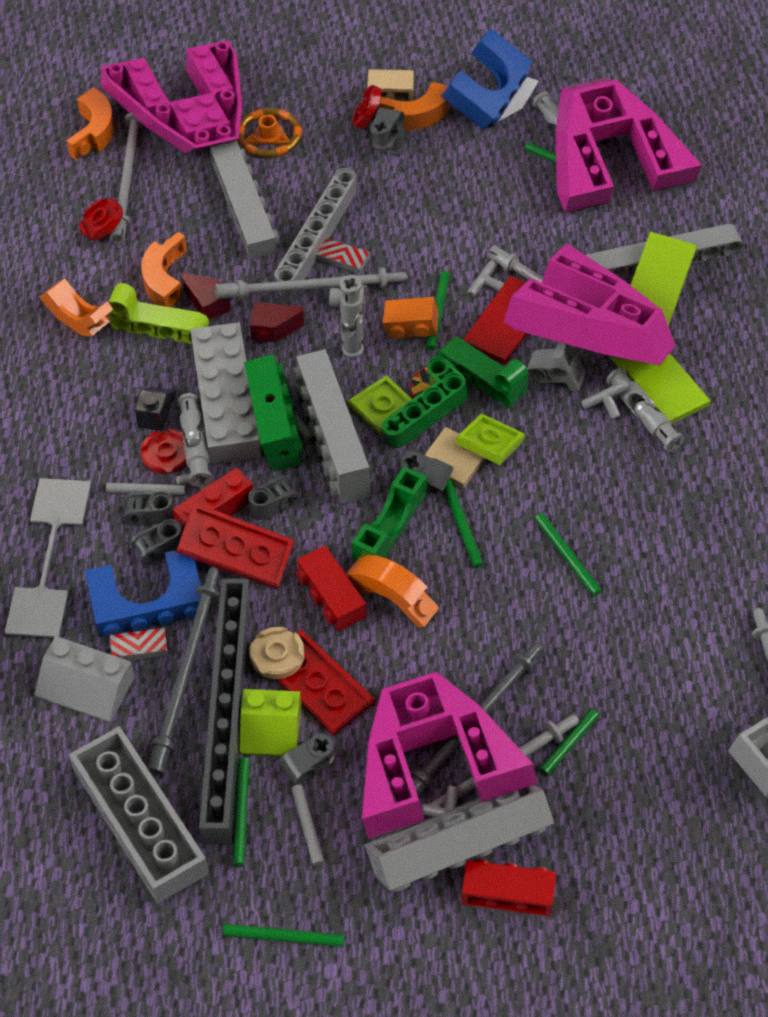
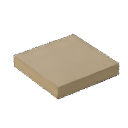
M445 427L425 456L438 459L454 467L449 479L453 484L464 489L486 458L456 445V437L460 433Z

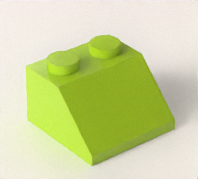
M243 689L240 718L241 755L284 756L288 751L298 747L302 709L299 691Z

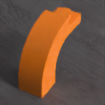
M432 82L424 96L409 102L381 97L374 117H376L379 108L404 112V130H417L431 126L440 121L452 106L441 97L447 85Z
M95 87L77 98L80 115L90 122L85 128L66 140L69 156L75 160L82 155L88 154L92 148L97 152L103 150L110 142L114 133L111 105L107 97Z
M179 232L167 239L162 246L154 241L148 247L142 259L141 270L144 288L148 297L155 305L173 307L183 298L181 283L166 273L169 266L187 252L185 236Z
M65 278L55 283L39 296L57 319L82 336L91 337L110 322L107 314L113 308L108 302L98 306L87 303L74 291Z
M375 555L360 557L346 573L360 594L377 593L390 599L419 628L425 627L439 609L437 604L426 594L427 586L418 577L403 566L387 558Z

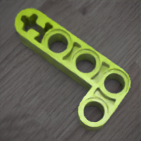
M125 283L115 285L108 301L113 308L108 313L109 320L115 330L124 329L126 330L125 332L141 335L146 333L149 336L163 339L169 337L175 341L192 344L190 329L208 327L209 319L206 315L199 312L138 302L134 288Z

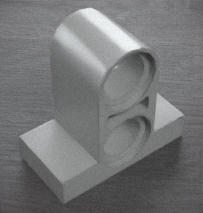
M561 342L557 343L556 349L535 350L527 367L528 379L530 381L535 379L539 380V383L565 382L571 391L580 390L586 373L573 346Z

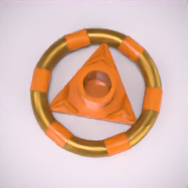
M258 109L250 112L241 120L237 142L241 149L244 148L245 152L252 156L275 158L289 153L298 145L302 137V127L294 115L283 109ZM275 117L281 118L292 125L293 135L291 140H289ZM259 119V126L245 140V128L252 121ZM250 144H266V145H282V146L277 147V148H275V149L264 150V149H259V148H257V147H255V146H253V145H250Z

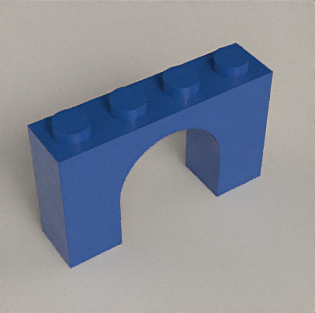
M492 28L480 39L471 54L494 73L498 81V90H489L480 86L460 70L441 94L442 98L482 129H485L489 124L494 125L501 117L500 109L504 111L511 102L509 96L513 97L521 86L518 83L519 81L523 83L530 74L528 68L533 62Z
M176 550L166 552L170 585L159 599L142 604L130 602L119 594L112 565L85 570L99 637H110V635L120 634V632L129 630L142 631L147 626L156 624L169 625L174 620L183 618L194 619L201 598L195 593L198 586L201 587L195 560L175 553Z

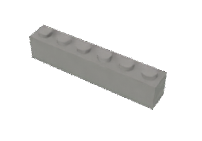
M237 140L210 146L211 162L249 260L277 253L276 244L280 243L278 232L276 229L272 230L273 222L271 215L265 212L266 204L264 197H259L258 195L260 194L257 180H252L253 171L250 164L246 165L247 157L244 148L240 149Z

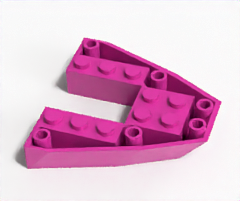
M228 40L186 50L185 70L200 96L173 102L168 101L145 58L101 67V88L129 113H132L145 127L184 153L207 149L213 145L239 139L242 96L237 54Z
M602 78L561 88L555 129L557 194L565 213L610 201L614 186L595 143L596 141L629 134L653 191L696 181L702 164L658 115L619 81Z
M567 243L549 260L542 283L530 278L511 297L503 322L510 325L516 331H523L596 353L655 365H661L676 346L663 311L626 281Z
M438 672L428 673L382 688L367 748L362 821L368 838L425 821L403 752L457 735L481 802L536 785L537 779L533 763L476 702Z

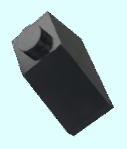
M153 386L143 389L135 408L138 427L163 431L176 390Z

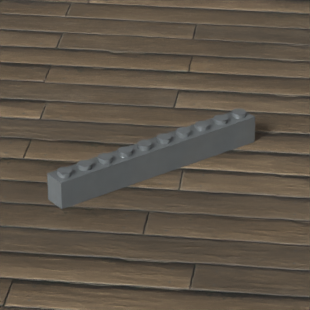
M221 578L199 822L202 843L207 844L232 843L240 743V718L251 604L249 579Z

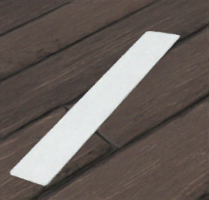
M529 77L524 80L500 120L523 108L539 82L538 80Z

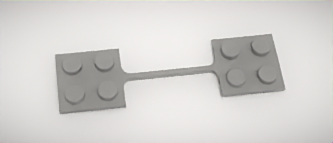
M39 479L30 523H45L52 526L40 585L36 588L15 587L5 635L46 638L60 636L69 592L68 590L48 589L45 584L57 529L62 525L83 526L91 481Z

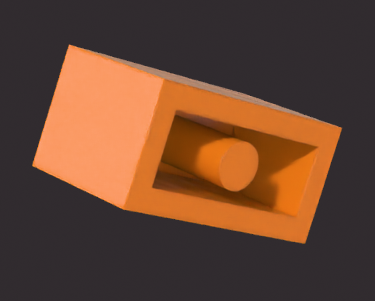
M434 297L385 301L383 326L387 337L401 339L436 336L439 312Z

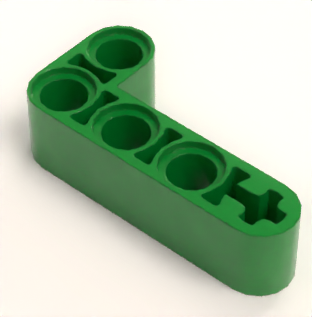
M453 337L436 352V357L440 356L447 359L468 379V383L479 390L483 389L487 392L486 395L498 403L502 402L506 405V408H510L527 392L528 370L517 359H512L503 367L459 337Z
M444 357L431 358L427 363V373L431 386L383 421L382 431L388 446L392 448L405 446L466 401L467 388L465 378Z

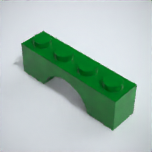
M403 466L391 484L387 501L377 519L371 525L364 524L352 541L353 562L366 555L384 558L387 556L427 496L426 475Z

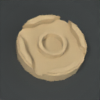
M270 627L257 634L256 639L253 643L251 642L249 647L250 662L254 670L260 675L270 679H284L293 675L301 668L305 659L304 644L300 636L295 632L292 633L284 627Z

